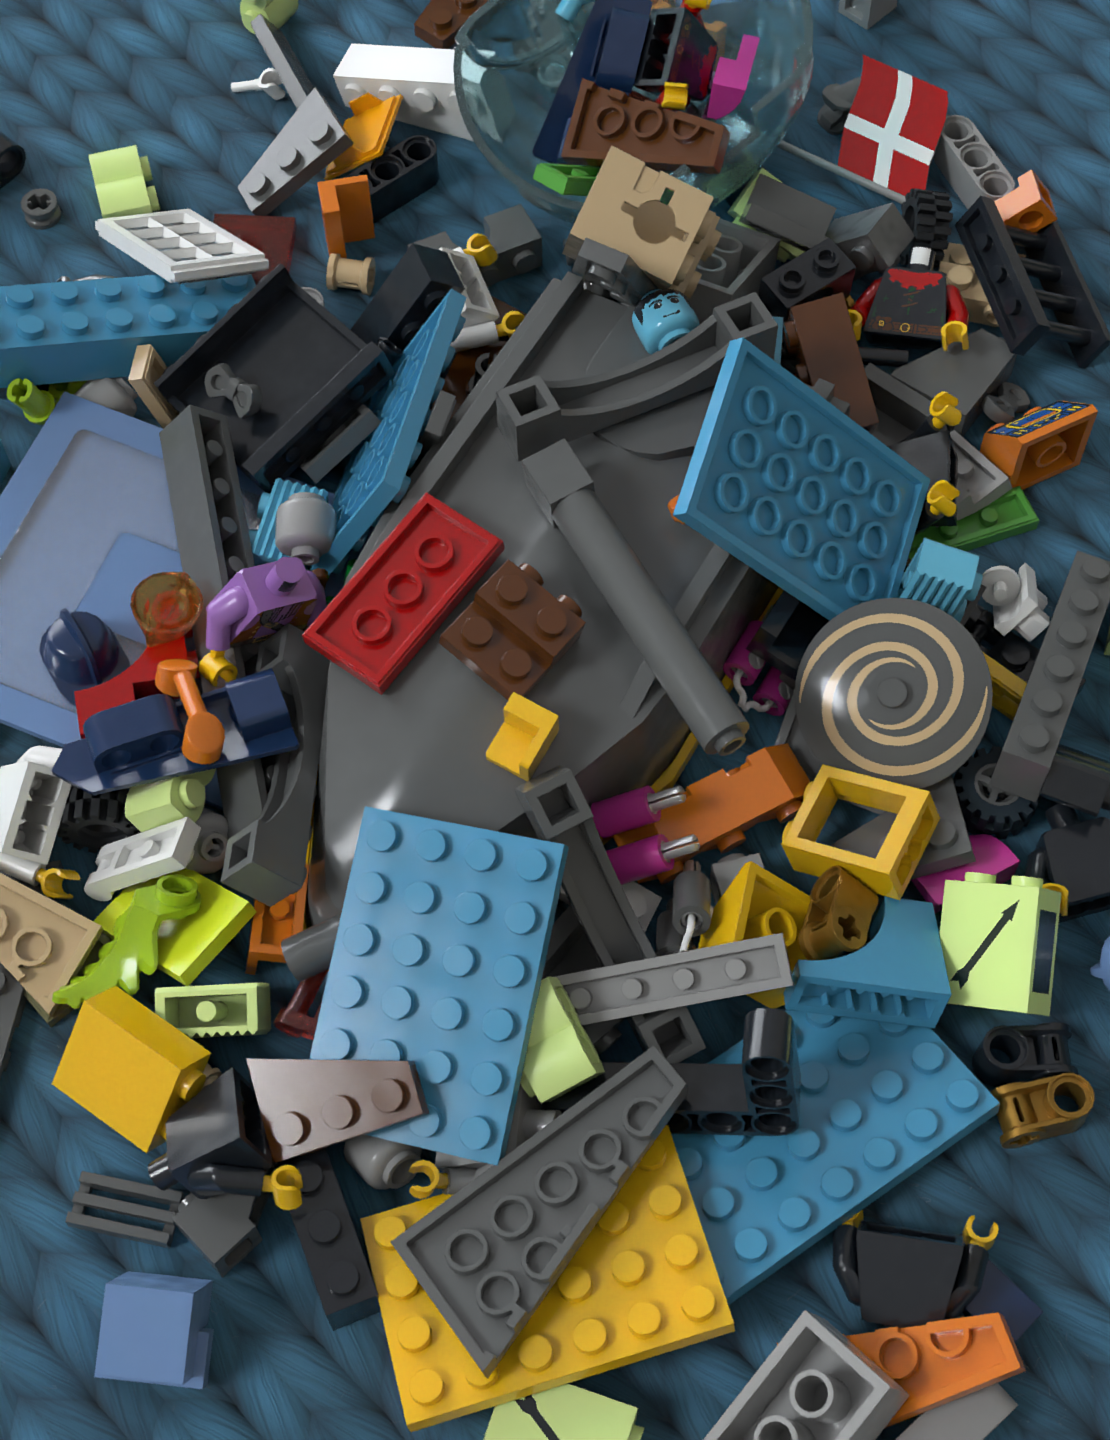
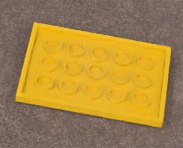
M668 1125L664 1127L488 1379L479 1369L391 1243L392 1240L453 1195H444L443 1193L360 1219L373 1279L379 1295L378 1301L404 1417L410 1432L735 1331L734 1321Z

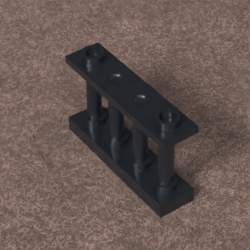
M980 196L958 220L955 227L1010 353L1024 356L1041 337L1068 342L1079 368H1087L1110 345V333L1057 220L1036 232L1005 225L994 200ZM1014 245L1024 247L1029 258L1019 256ZM1028 276L1038 278L1044 290L1033 288ZM1043 308L1053 310L1058 322L1048 320Z

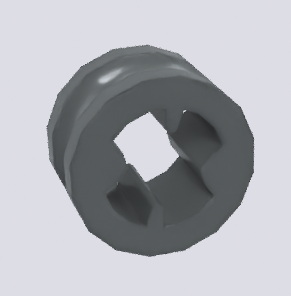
M39 188L31 190L22 197L21 208L26 223L30 227L44 230L55 226L60 221L61 210L58 206L57 197L52 191Z

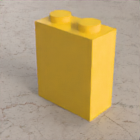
M114 986L83 1002L52 1085L142 1151L148 1153L166 1142L165 1123L169 1116L201 1091L206 1081V1075L203 1072L211 1052L119 987Z

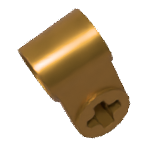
M838 865L827 869L818 878L811 890L810 904L802 929L799 932L798 940L800 949L807 960L835 959L843 951L854 952L860 949L867 941V932L872 915L878 905V896Z
M1062 1073L1030 1082L1010 1083L990 1091L1000 1102L997 1117L1003 1134L999 1139L1002 1148L1006 1149L1023 1147L1042 1139L1077 1131L1084 1124L1095 1100L1094 1091L1090 1083L1082 1076L1074 1073ZM1065 1095L1072 1098L1078 1105L1079 1110L1076 1112L1062 1110L1057 1106L1054 1097Z

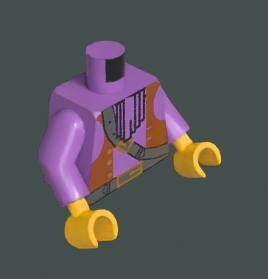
M282 557L278 561L244 568L237 572L205 608L207 611L206 648L210 649V653L206 654L200 661L199 671L214 687L218 684L219 675L226 682L236 680L238 675L236 666L225 657V650L266 640L287 623L300 630H304L306 625L310 626L327 607L323 586L312 571L305 569L301 559L298 557Z

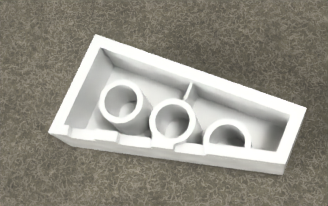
M351 44L333 74L346 107H350L348 104L350 101L366 93H370L382 101L401 94L403 99L395 120L492 147L496 146L512 115L492 52Z

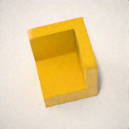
M513 692L503 708L504 722L486 751V759L521 779L529 781L559 732V716Z

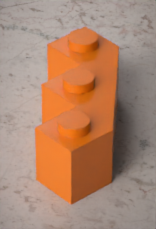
M789 744L764 747L748 755L745 759L746 762L740 767L728 772L721 769L687 786L685 793H683L686 794V801L661 809L659 821L613 835L612 837L618 847L658 834H663L668 841L692 834L698 838V841L694 842L700 844L698 851L674 858L672 870L637 880L638 883L658 879L661 884L668 883L682 873L684 863L698 853L718 848L722 854L746 841L744 832L758 822L777 818L780 823H784L794 818L803 802V794L810 780Z

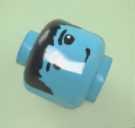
M655 289L648 292L635 307L632 315L634 329L644 349L650 355L672 344L700 325L698 317L687 297L679 290Z

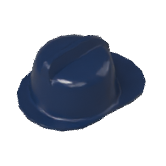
M67 608L62 609L59 618L48 627L41 637L39 652L42 661L59 692L74 706H76L74 691L100 685L121 674L131 666L112 630L98 616L88 612H69Z

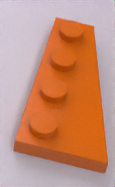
M999 1312L927 1322L926 1325L906 1328L890 1327L876 1329V1332L844 1335L910 1395L885 1428L1026 1371L1005 1317Z

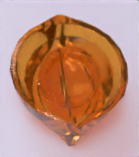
M161 572L152 574L142 580L135 587L131 595L130 606L135 621L146 639L147 646L152 647L169 643L187 634L200 618L204 598L197 584L186 572Z

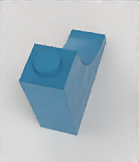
M885 896L871 925L870 942L866 946L849 955L835 959H798L792 972L794 986L786 987L783 993L785 1009L935 1028L951 997V990L933 903L902 898L901 900H896Z

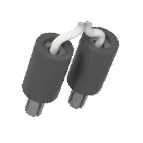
M694 860L685 862L683 872L674 880L673 898L668 901L666 911L657 918L655 954L657 957L695 950L696 946L693 945V937L702 935L710 927L713 914L711 884L708 877L701 873V866L697 861L695 863Z

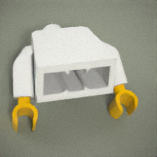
M479 233L473 234L467 241V248L463 250L461 247L453 250L440 247L439 250L447 252L465 288L461 294L467 297L461 316L466 318L465 324L456 340L450 344V346L455 348V353L498 343L499 337L508 336L510 339L515 332L514 329L520 325L525 316L518 311H510L503 317L501 324L495 325V321L500 315L478 268V265L485 267L493 264L498 257L496 250L487 237Z
M40 745L28 749L16 763L0 767V871L33 886L41 883V890L47 897L72 899L74 896L64 892L62 883L64 878L80 881V875L76 871L51 868L46 870L71 784L52 774V769L62 749Z

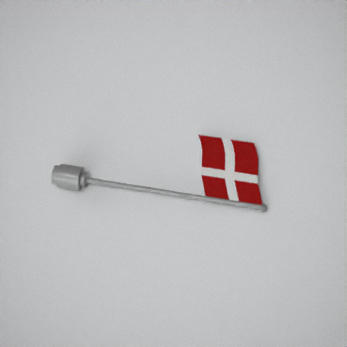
M863 55L861 81L843 128L838 166L728 115L717 120L902 204L906 202L905 196L907 193H910V189L926 190L929 168L946 123L948 91ZM633 86L631 94L628 95V97L643 102L645 100L653 102L658 97ZM690 101V103L693 102L696 107L701 104L697 101Z

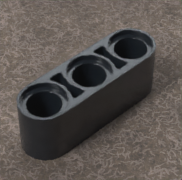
M423 135L409 137L384 152L381 156L367 162L343 177L367 174L373 223L386 217L437 184L439 180L436 143L431 138Z

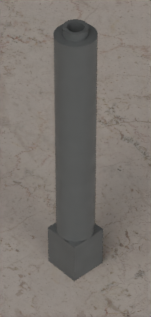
M565 438L522 460L526 487L552 527L560 529L705 753H719L720 756H726L739 749L746 741L744 735L749 730L750 724L595 494L594 481Z

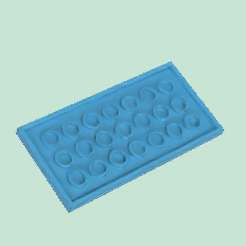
M786 1010L785 1012L792 1016L794 1020L801 1074L798 1129L794 1133L782 1136L671 1134L728 1305L999 1112L1000 1102L931 1028ZM743 1040L707 1064H742Z

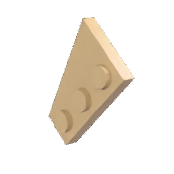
M0 873V963L52 1018L59 1004L52 1001L53 993L59 990L61 986L70 985V979L77 976L104 930L101 925Z

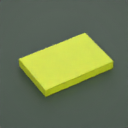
M184 868L178 872L166 875H183L193 879L197 883V890L202 897L201 906L197 912L183 919H169L161 922L158 928L157 968L185 986H189L257 912L246 899L194 870ZM163 876L124 888L93 922L101 925L104 930L103 932L113 940L115 938L113 931L115 921L130 907L135 890L157 885V881Z

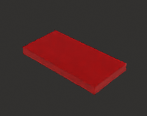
M426 492L302 634L305 644L382 695L505 550L504 542Z

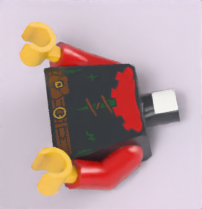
M683 0L679 8L651 10L633 86L657 95L655 103L660 104L664 109L673 112L685 110L689 106L690 101H703L708 94H711L718 44L707 32L700 12L702 9L708 10L712 0Z
M924 247L911 248L907 268L887 267L883 277L875 279L860 295L851 308L848 309L857 341L861 337V328L864 326L863 331L869 344L930 351L943 347V351H948L949 344L961 342L962 349L968 350L970 313L960 290L949 283L947 273L933 271L935 251Z

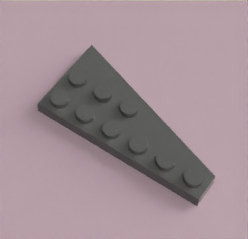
M587 237L585 238L571 273L583 277L584 290L626 307L629 305L635 307L636 302H640L645 294L658 289L629 255Z
M652 1046L499 1160L498 1166H491L391 1241L395 1250L487 1379L689 1093L686 1082L655 1046Z

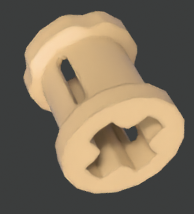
M331 253L327 264V289L337 290L338 287L361 290L363 295L369 296L372 293L375 281V259L366 257L364 261L341 258L340 254Z

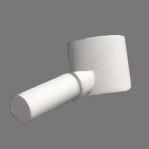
M268 68L262 72L259 79L231 83L233 93L264 90L274 100H280L286 94L279 87L283 83L273 68Z

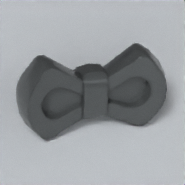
M220 363L207 372L205 388L209 397L218 398L225 396L231 400L239 418H249L260 410L262 394L258 385L245 383L242 378L235 377L228 364Z
M1005 381L997 389L998 397L987 395L980 404L984 413L992 421L1006 424L1013 420L1014 413H1023L1027 410L1030 400L1027 393L1020 386Z

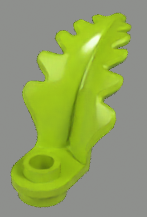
M166 875L157 881V885L136 889L130 907L115 921L113 930L115 938L99 949L98 957L100 960L84 967L82 972L84 976L71 978L70 985L61 986L59 990L55 991L52 1001L56 1004H68L73 1009H78L85 1000L114 986L123 988L129 995L136 994L139 990L140 971L147 975H152L157 969L158 928L161 922L169 919H183L199 910L202 897L197 890V883L187 876Z

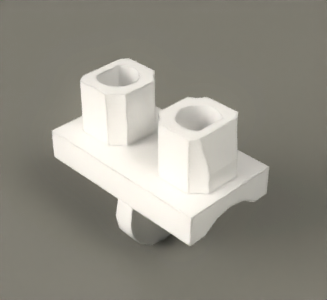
M1024 563L1019 568L1018 575L1013 569L1001 565L991 567L983 573L981 584L987 588L982 597L986 602L993 605L994 628L1003 636L1014 628L1030 642L1050 624L1049 616L1043 612L1048 604L1047 597L1037 589L1035 571L1028 564Z

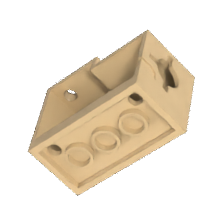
M611 145L569 233L562 254L576 260L587 237L629 255L658 289L679 290L687 299L691 298L702 276L695 269L700 260L706 262L707 258L711 257L722 235V232L715 229L720 217L716 216L715 212L709 210L714 197L663 171L659 173L645 166V162ZM665 188L674 192L668 206L660 202Z

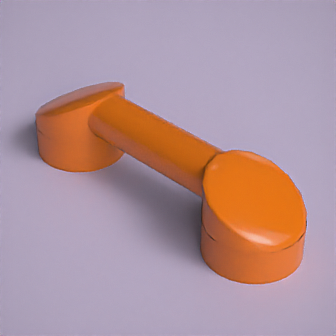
M184 659L161 661L157 666L155 685L164 694L180 696L189 718L181 747L183 755L188 760L197 764H212L216 762L222 754L225 730L221 721L206 709L195 682L198 665Z

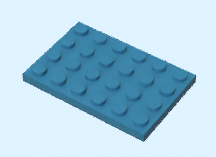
M452 288L402 352L403 355L393 365L392 368L395 374L383 385L380 391L375 392L371 396L367 407L381 422L375 430L350 452L331 503L337 515L336 535L329 552L323 554L319 558L318 563L308 565L307 570L323 568L328 571V575L332 572L338 575L348 560L350 550L352 549L357 552L362 547L368 536L370 526L376 527L390 502L399 503L405 495L411 482V478L406 476L407 469L414 465L422 450L423 445L417 442L419 436L423 435L432 410L428 409L429 405L437 399L445 382L443 378L439 377L440 373L446 370L455 353V348L450 346V344L456 340L466 321V318L461 316L467 297Z
M742 337L729 342L673 516L830 621L855 605L876 599L897 597L931 479Z
M365 806L309 1059L414 1061L429 1110L427 1115L366 1135L498 1166L499 1160L505 1157L569 846Z

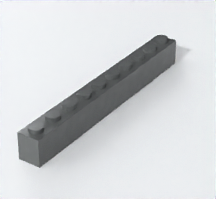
M189 405L159 433L199 665L202 658L210 653V649L206 648L207 611L205 608L237 572L244 568L253 567L255 564L227 416ZM265 640L225 650V657L238 670L236 679L255 674L259 645ZM200 673L203 693L225 687L224 683H227L219 675L218 684L214 687ZM274 755L216 768L223 813L228 822V839L259 818L271 787Z

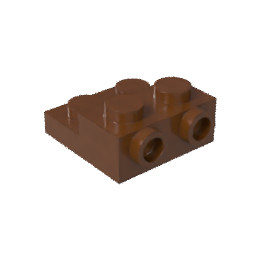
M509 559L476 592L474 601L441 634L439 640L440 645L507 700H509L513 692L526 697L576 643L586 623L580 618L582 611L574 600L566 595H559L555 598L542 587L544 583L543 578L535 568L526 563L516 566Z

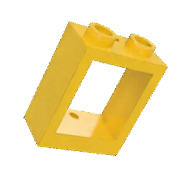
M822 764L814 781L809 782L806 786L803 802L794 820L789 821L785 826L781 846L795 871L820 877L827 869L838 865L875 894L901 900L940 817L930 791ZM837 799L898 814L876 859L816 842Z

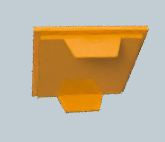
M366 93L348 103L355 116L345 120L343 127L354 144L328 164L324 178L326 181L383 154L403 99L401 94L382 101L372 94Z

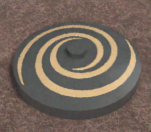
M883 598L855 605L831 619L815 635L807 647L797 671L794 693L795 710L801 732L810 749L824 765L918 789H924L943 781L962 767L972 756L985 734L990 719L993 696L992 681L985 656L969 631L943 610L921 601L906 598Z

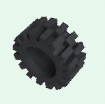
M912 188L910 193L906 194V202H903L901 206L902 217L915 237L900 254L901 260L899 263L901 265H908L910 250L913 247L932 249L936 252L933 268L940 265V261L945 256L944 249L947 250L949 245L947 237L951 235L952 228H949V224L953 220V213H950L952 201H949L950 196L946 194L947 192Z
M71 785L57 831L58 837H62V841L65 844L73 843V848L81 850L84 847H88V852L97 853V850H100L104 845L141 833L125 817V802L129 792L128 788L91 795Z

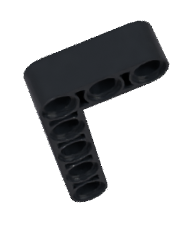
M759 1008L750 1011L745 1016L742 1064L669 1063L686 1082L689 1091L666 1124L669 1126L671 1134L782 1136L794 1133L798 1129L801 1074L794 1020L785 1011L774 1008ZM601 1062L605 1070L603 1074L551 1102L542 1103L541 1110H560L564 1113L630 1063Z

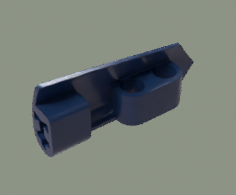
M595 0L532 149L533 157L551 164H567L561 157L582 78L595 82L597 86L608 90L613 88L625 92L627 95L631 94L653 4L651 0Z
M270 668L224 683L225 687L201 694L207 711L221 721L225 730L221 757L212 764H197L188 760L183 755L181 747L185 727L189 719L182 701L175 702L171 696L166 694H155L100 711L90 716L83 724L86 738L64 745L52 769V774L91 795H98L296 750L300 746L292 728L289 712L273 669Z

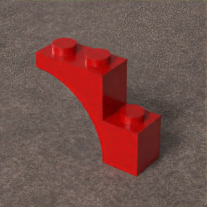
M177 593L158 595L159 615L156 629L147 648L129 668L100 685L74 691L81 739L86 738L83 724L93 714L150 695L164 694L155 685L157 666L161 661L184 659L198 665L196 650L187 651L185 638L193 637L189 610L180 611ZM199 665L197 669L196 679L200 678ZM171 696L174 700L181 699L180 696Z

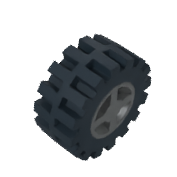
M992 746L990 753H986L984 748L976 750L974 757L971 756L956 771L953 781L964 819L968 823V832L974 834L976 830L982 831V834H996L998 840L1007 838L1009 832L1015 836L1022 831L1024 826H1028L1041 797L1038 796L1037 801L1033 802L989 786L1001 754V747Z

